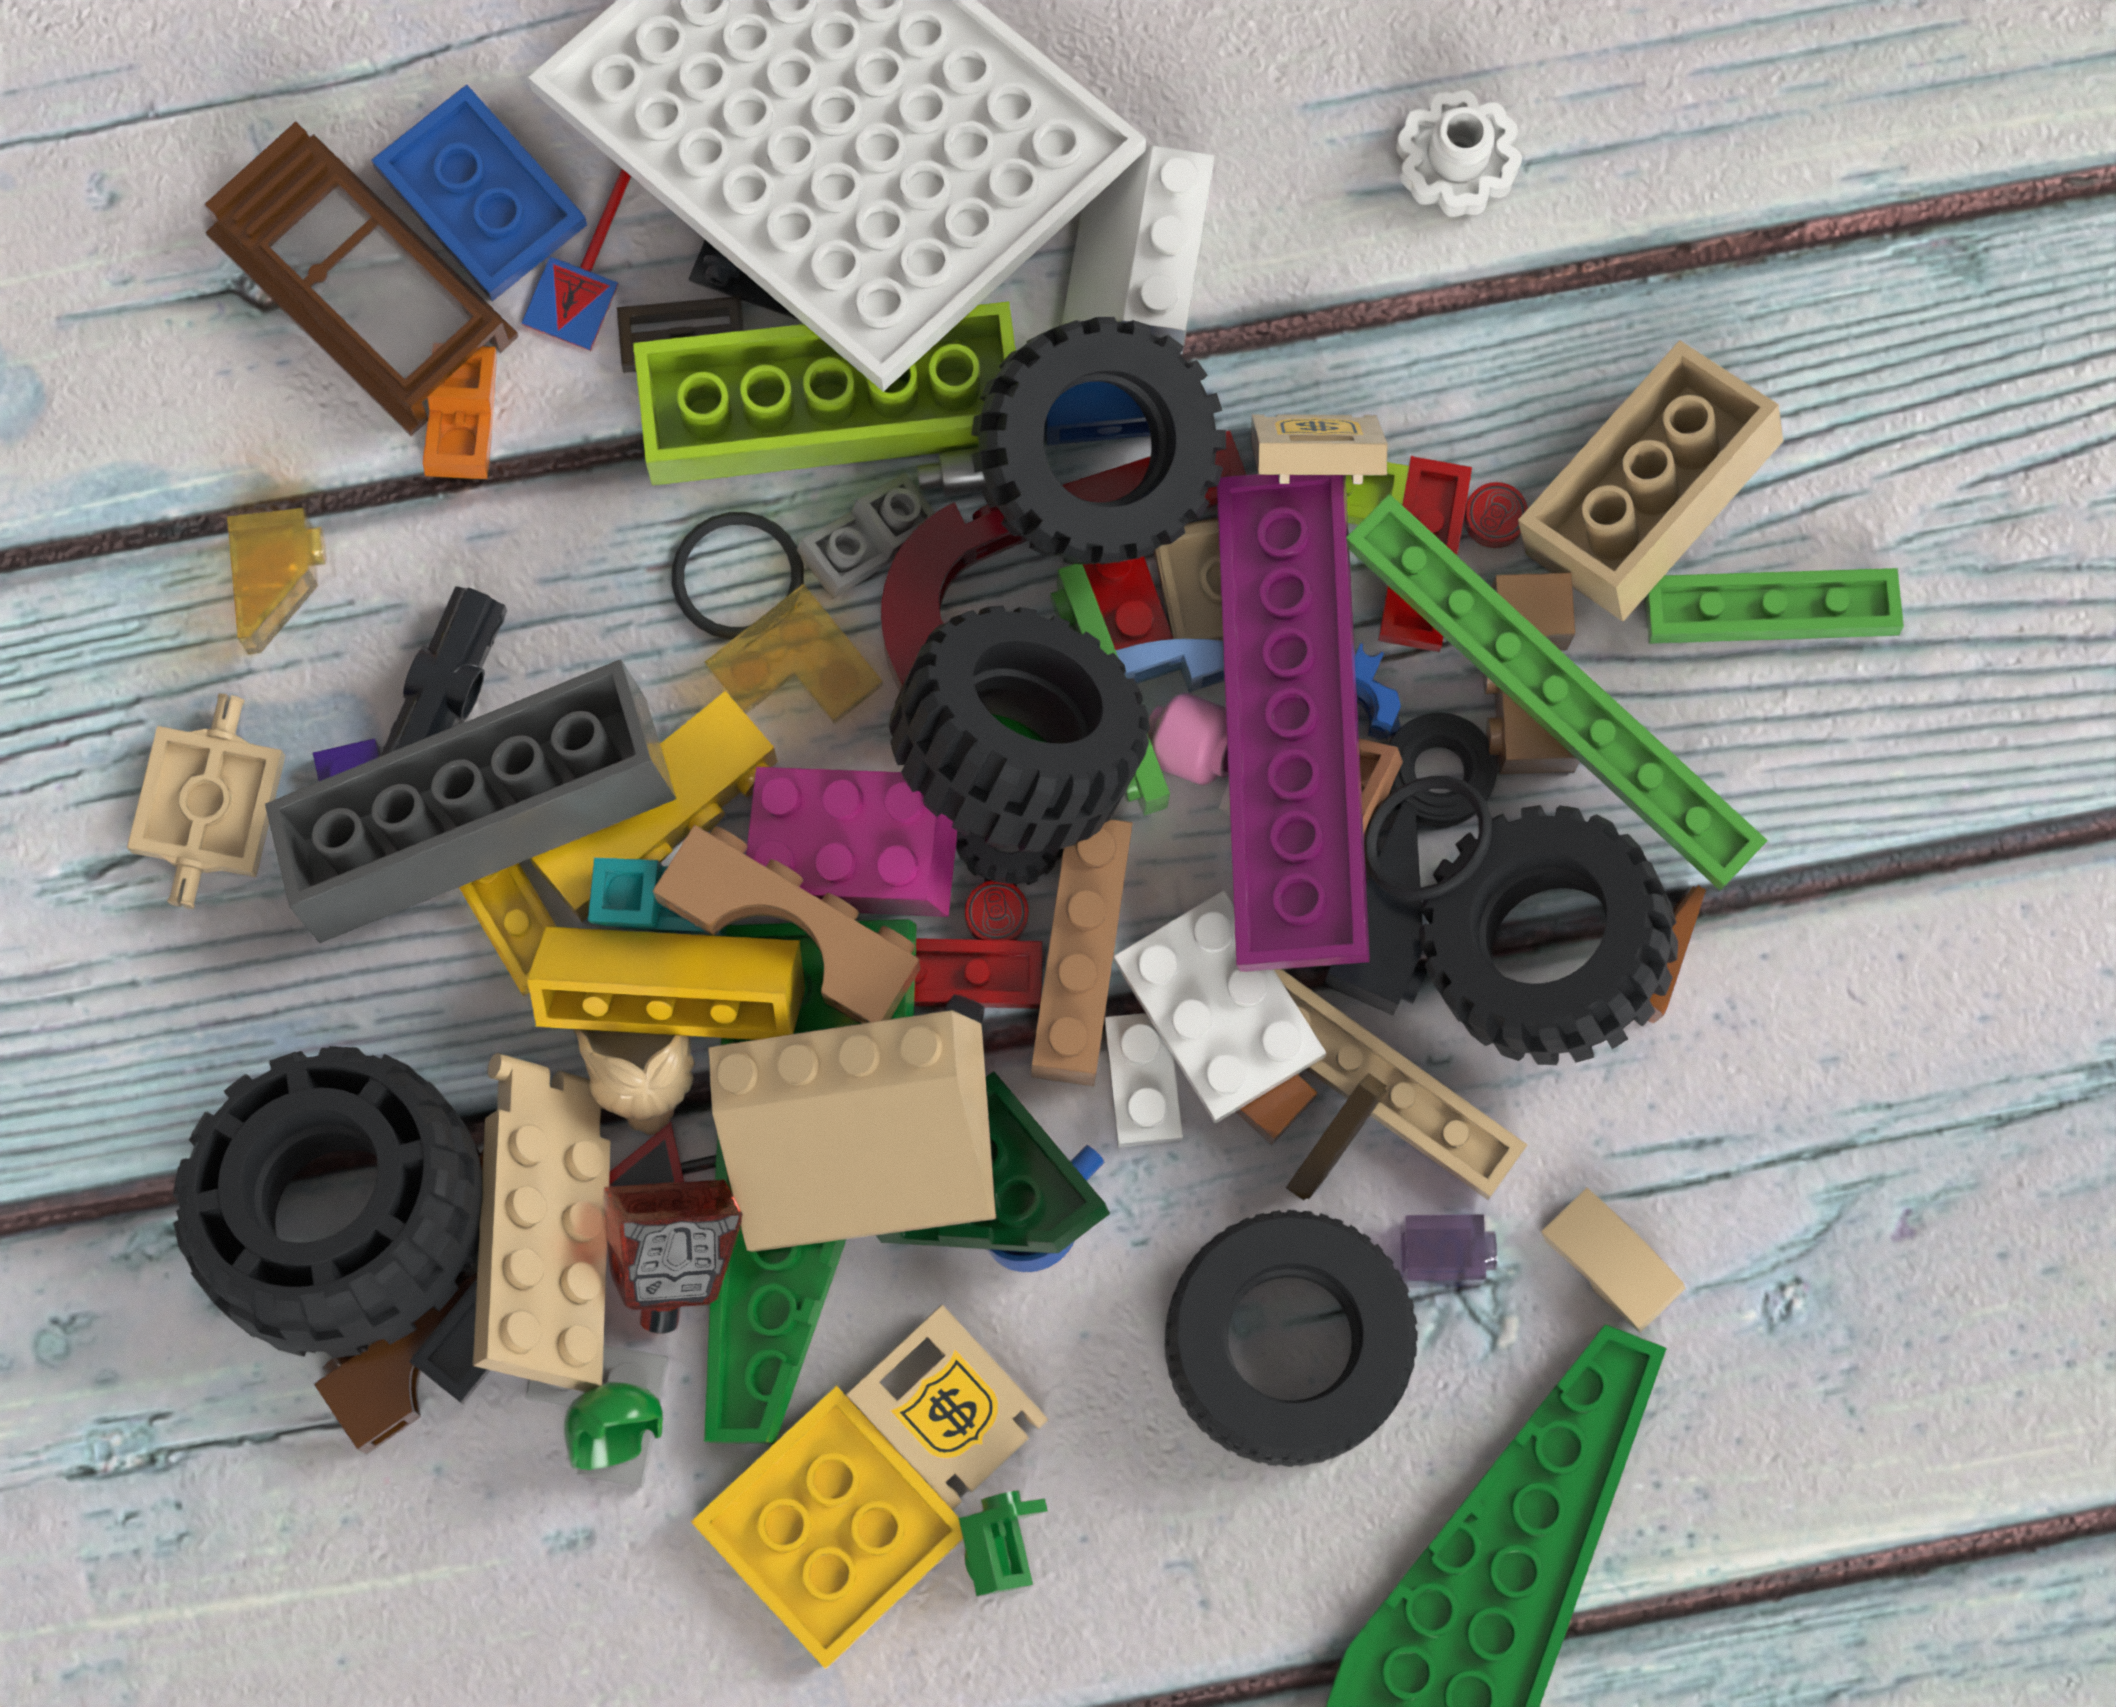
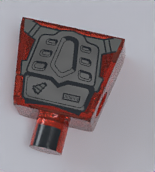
M725 1179L604 1187L603 1200L609 1267L612 1280L622 1302L628 1309L641 1310L639 1322L645 1330L661 1334L672 1332L677 1329L679 1324L680 1307L710 1305L718 1298L742 1222V1212Z

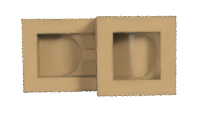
M1588 1188L1579 1194L1541 1231L1545 1242L1590 1281L1593 1291L1639 1333L1686 1289L1680 1278L1641 1237Z

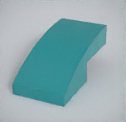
M594 857L588 921L591 924L659 933L712 936L657 902L653 890L668 866H663L658 860ZM727 926L714 936H726Z

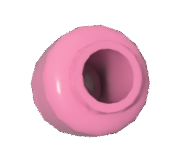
M1182 693L1173 697L1165 707L1157 706L1152 711L1149 717L1150 730L1147 734L1162 771L1203 786L1215 781L1218 776L1224 778L1229 775L1225 707L1189 693Z

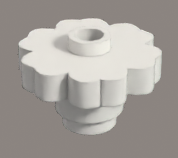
M1466 90L1457 91L1453 94L1449 92L1437 93L1431 100L1429 111L1416 109L1408 114L1405 127L1398 136L1396 151L1405 160L1401 168L1400 181L1408 190H1411L1413 198L1419 204L1428 205L1439 200L1442 211L1448 216L1456 217L1465 213L1468 215H1478L1485 210L1489 196L1501 198L1510 192L1513 180L1518 174L1522 162L1520 152L1513 147L1518 127L1511 118L1507 117L1504 108L1499 103L1489 102L1479 106L1474 94Z

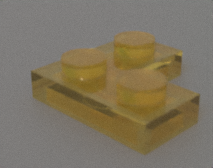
M804 584L704 662L709 671L745 714L795 676L828 718L835 724L883 686L881 678Z

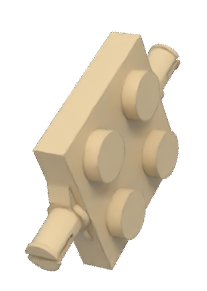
M218 694L211 729L187 732L161 726L156 728L127 849L133 854L164 859L177 867L170 896L167 900V903L177 907L183 905L184 908L194 909L202 873L225 871L257 877L269 827L265 803L276 798L285 754L279 749L250 744L235 735L245 700L231 695L229 698L227 694Z

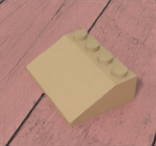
M951 1010L708 1047L712 1114L748 1251L755 1252L996 1219L982 1023Z

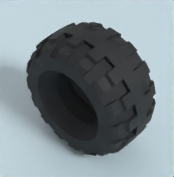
M330 1046L329 1048H321L318 1056L307 1057L302 1051L269 1060L271 1070L253 1080L248 1074H244L226 1088L224 1093L229 1099L214 1115L204 1112L191 1133L189 1141L194 1148L190 1158L181 1159L173 1190V1196L179 1202V1209L176 1211L178 1220L173 1222L179 1250L185 1256L190 1266L191 1275L213 1304L253 1338L257 1337L271 1344L277 1350L305 1357L307 1352L314 1354L316 1352H326L332 1358L360 1355L362 1352L368 1351L370 1343L385 1339L389 1344H392L416 1331L417 1327L414 1322L432 1307L440 1311L459 1289L455 1280L462 1268H471L472 1263L476 1260L479 1252V1226L483 1200V1172L479 1160L480 1153L465 1123L440 1091L431 1082L418 1075L409 1065L386 1054L379 1058L374 1055H365L358 1047ZM340 1150H361L377 1156L378 1172L373 1194L364 1210L352 1223L341 1231L316 1241L290 1242L277 1237L275 1221L279 1200L289 1181L300 1169L320 1156Z

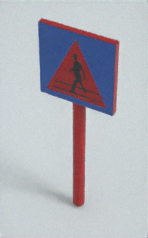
M622 168L580 268L551 256L549 257L521 323L523 326L585 350H592L619 285L618 282L591 271L631 179V176Z

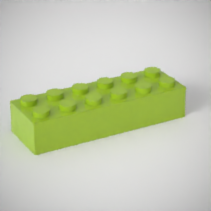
M1010 301L977 305L884 392L805 324L633 343L645 460L651 485L939 454V452L979 447L978 437L971 435L974 416L981 414L985 403L980 399V396L987 381L995 379L1000 372L999 365L1011 352L1016 351Z

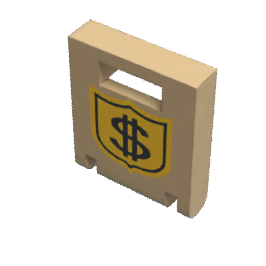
M1264 414L1251 415V446L1258 474L1279 475L1280 484H1289L1290 475H1352L1353 484H1363V475H1387L1388 443L1377 415H1363V417L1276 414V417H1265Z
M943 1304L933 1311L845 1394L952 1511L962 1503L958 1493L946 1484L953 1475L972 1493L1029 1439L1027 1434L1013 1420L1016 1415L1022 1412L1027 1421L1037 1429H1040L1048 1421L1041 1410ZM924 1339H927L940 1355L944 1357L904 1395L896 1400L880 1381Z

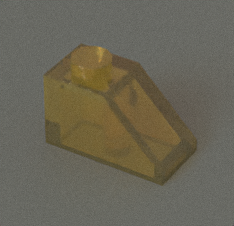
M303 508L227 516L237 638L248 655L262 653L318 587L317 565H326L327 562L325 538L322 527L313 528Z

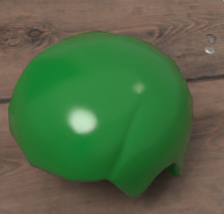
M621 1382L604 1383L602 1386L595 1387L574 1399L568 1407L564 1419V1437L571 1468L580 1470L607 1468L638 1457L641 1453L642 1437L645 1431H652L655 1438L662 1436L663 1410L659 1399L646 1388Z

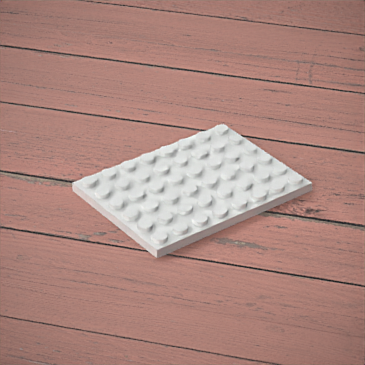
M617 0L528 77L531 91L883 392L1146 150V138L977 0Z

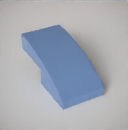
M1171 639L1143 643L1116 650L1118 658L1125 665L1126 678H1134L1137 684L1178 670L1182 672L1189 693L1225 681L1223 641Z

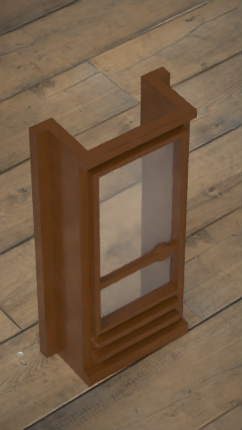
M296 121L204 204L214 223L205 232L207 237L410 437L428 421L422 402L487 341L502 353L519 337L518 332L318 137L314 134L309 136L306 130Z

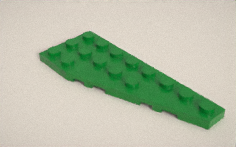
M909 919L857 921L875 933H878L880 928L885 926L901 934L915 945L911 954L916 957L917 924ZM793 923L727 926V937L800 941L806 989L793 1034L859 1024L824 1003L821 993L824 978V960L815 942L801 928ZM915 979L890 1020L914 1016ZM721 1038V1045L753 1040ZM718 1133L715 1181H721L717 1195L714 1196L713 1221L728 1216H738ZM739 1217L735 1230L720 1236V1258L725 1259L721 1274L716 1275L710 1292L704 1442L713 1444H774L776 1442L847 1239L751 1252L746 1248Z
M1606 1324L1598 1331L1347 1646L1324 1707H1540L1663 1361L1666 1347Z

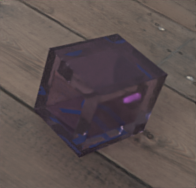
M1484 1214L1406 1215L1400 1223L1402 1280L1408 1288L1480 1287L1487 1280L1486 1270H1496L1495 1231H1485Z

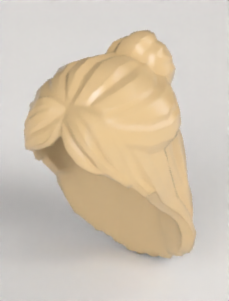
M572 1029L577 1036L579 1050L590 1077L589 1089L596 1102L609 1112L625 1117L633 1130L642 1131L647 1135H655L666 1126L674 1115V1109L683 1101L685 1093L690 1090L694 1079L692 1069L695 1061L691 1055L690 1036Z

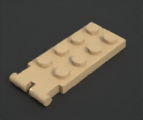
M495 1053L488 1064V1076L498 1080L497 1111L485 1118L482 1173L483 1200L480 1215L473 1366L587 1392L595 1387L602 1386L608 1230L607 1188H609L611 1140L600 1137L601 1109L604 1108L596 1102V1099L591 1094L589 1089L590 1079L558 1071L553 1076L550 1086V1070L548 1067Z

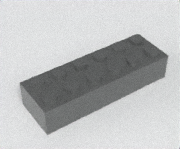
M619 659L265 803L289 907L316 940L322 943L676 800V795L646 697L623 661Z

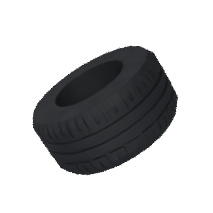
M1287 1209L1286 1212L1277 1210L1267 1214H1256L1254 1218L1249 1219L1247 1217L1237 1224L1226 1227L1225 1231L1215 1235L1211 1241L1207 1242L1195 1254L1182 1273L1171 1298L1165 1325L1164 1346L1169 1378H1171L1172 1387L1175 1393H1177L1182 1407L1188 1412L1187 1415L1195 1421L1203 1433L1208 1434L1211 1440L1222 1445L1227 1451H1233L1242 1458H1248L1257 1463H1267V1465L1293 1467L1325 1462V1460L1333 1459L1354 1449L1370 1437L1388 1419L1403 1397L1415 1366V1357L1417 1356L1416 1341L1418 1339V1331H1416L1415 1326L1417 1319L1413 1310V1300L1408 1296L1410 1291L1406 1283L1403 1282L1399 1269L1395 1270L1392 1266L1394 1262L1391 1258L1383 1253V1249L1378 1244L1374 1245L1370 1242L1372 1238L1366 1234H1361L1351 1224L1348 1227L1343 1224L1344 1221L1329 1218L1328 1215L1322 1213L1319 1216L1314 1215L1313 1211L1297 1212V1210ZM1299 1278L1321 1286L1341 1305L1350 1325L1351 1352L1343 1373L1332 1386L1310 1398L1281 1400L1259 1392L1243 1379L1231 1358L1228 1330L1231 1316L1236 1306L1253 1288L1273 1279Z

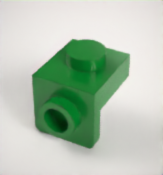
M1019 1490L1005 1492L981 1499L982 1512L958 1518L966 1549L964 1556L965 1566L970 1578L973 1580L977 1597L1013 1591L1033 1585L1018 1520L1048 1512L1045 1498L1022 1501Z

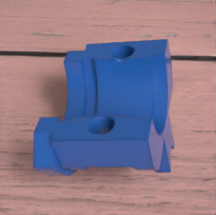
M1360 643L1355 655L1357 703L1362 705L1368 714L1370 723L1368 736L1378 740H1388L1401 727L1398 716L1401 708L1398 692L1383 686L1373 679L1384 652L1381 651L1379 655L1374 657L1368 656L1363 651V643Z

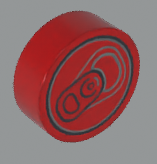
M1502 482L1484 484L1477 488L1468 499L1464 514L1465 528L1471 538L1482 546L1488 548L1509 546L1521 536L1518 519L1528 509L1527 502L1523 495L1509 484Z
M992 880L984 882L970 893L966 901L965 922L969 932L976 940H1017L1024 933L1028 924L1029 908L1027 900L1021 890L1013 884L999 883Z

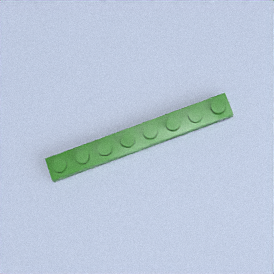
M1390 494L1346 537L1349 550L1717 889L1721 891L1768 841Z

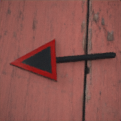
M670 1122L609 1172V1188L617 1187L625 1190H634L658 1186H686L683 1175L716 1168V1154L680 1162L672 1122Z

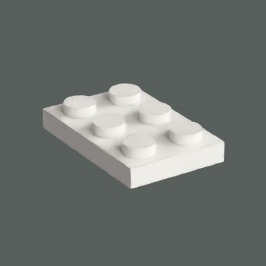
M1224 890L1114 956L1116 966L1215 1124L1326 1056V1051L1274 970L1239 971L1236 966L1234 906Z

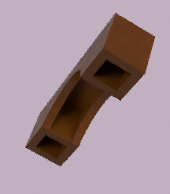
M461 1271L455 1280L456 1285L459 1287L457 1292L440 1311L432 1307L414 1322L417 1327L416 1331L392 1344H389L385 1339L378 1340L368 1347V1351L362 1352L360 1355L332 1358L322 1367L326 1376L314 1383V1386L357 1450L367 1455L421 1417L418 1401V1383L421 1371L409 1361L477 1279L478 1272L469 1277L465 1271Z

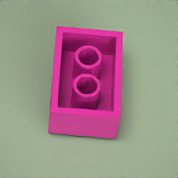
M756 767L746 856L765 867L770 859L782 863L804 879L800 885V888L820 900H822L826 892L831 893L853 906L859 913L949 917L957 830L952 828V820L943 814L936 817L924 806V796L920 791L912 792L901 772Z

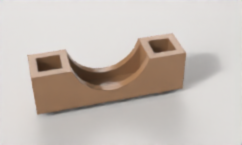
M1110 819L1091 838L1077 841L1075 845L1065 847L1063 850L1031 1065V1078L1095 1086L1133 822Z
M693 826L653 890L659 904L712 936L731 923L754 916H771L795 924L811 937L822 954L824 978L821 993L824 1003L859 1024L890 1020L921 970L919 958L911 954L915 948L911 941L885 926H882L879 932L875 933L855 921L859 915L858 910L831 893L826 892L822 900L803 890L800 888V885L804 879L782 863L770 859L765 867L746 856L744 853L748 848L747 844L730 832L715 826L709 834L698 826Z

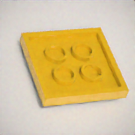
M837 1386L691 1521L697 1530L825 1669L832 1665L963 1541L959 1517Z

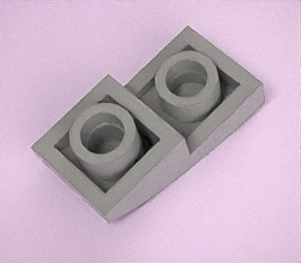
M904 473L857 499L851 512L804 537L796 550L831 598L834 599L891 563L912 532L936 512L907 474Z

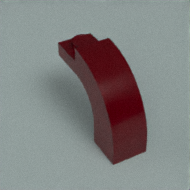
M953 502L920 524L896 554L884 584L881 601V624L887 664L899 692L921 646L925 644L929 634L938 625L943 624L940 614L941 605L948 588L956 577L974 564L1028 541L1022 535L1014 537L1001 524L1005 517L997 506L989 508L988 504L983 506L972 515L973 521L965 524L956 503Z

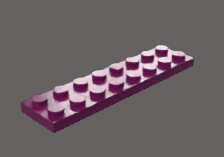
M1252 474L1221 477L1217 486L1236 966L1240 972L1370 962L1350 552L1346 539L1349 535L1346 475H1290L1289 484H1280L1279 475Z

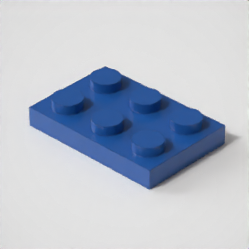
M467 84L371 159L374 169L491 301H494L587 226L583 213Z

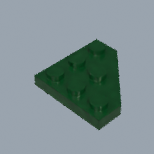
M993 1071L985 1078L996 1219L875 1236L881 1243L1058 1254L1110 1215V1212L1101 1197L996 1072Z

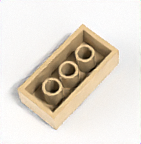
M1679 340L1518 519L1526 555L1551 573H1572L1573 588L1621 621H1624L1783 442L1779 404Z

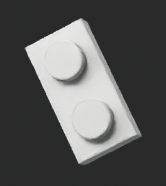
M1146 1013L1105 1017L1104 1025L1118 1148L1182 1141L1183 1135L1173 1055Z

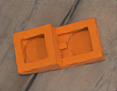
M433 344L432 354L443 344ZM482 346L427 397L429 416L422 463L425 476L488 479L495 402L496 347Z

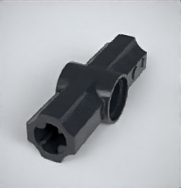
M455 586L429 647L423 646L416 654L410 666L403 688V698H405V701L391 728L390 735L385 746H383L380 757L455 727L459 720L465 721L469 717L484 682L485 671L482 669L507 613V608L504 604L472 588Z

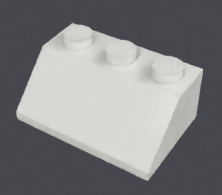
M1148 146L1139 158L1081 210L1062 325L1075 320L1085 321L1094 317H1115L1116 321L1121 323L1135 320L1150 325L1151 334L1159 338L1169 335L1183 345L1184 348L1215 155L1160 146Z

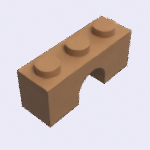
M1572 573L1496 575L1491 587L1558 649L1568 650L1575 636ZM1483 673L1484 693L1495 694L1496 717L1487 718L1486 737L1489 740L1490 755L1498 756L1499 774L1575 772L1580 762Z

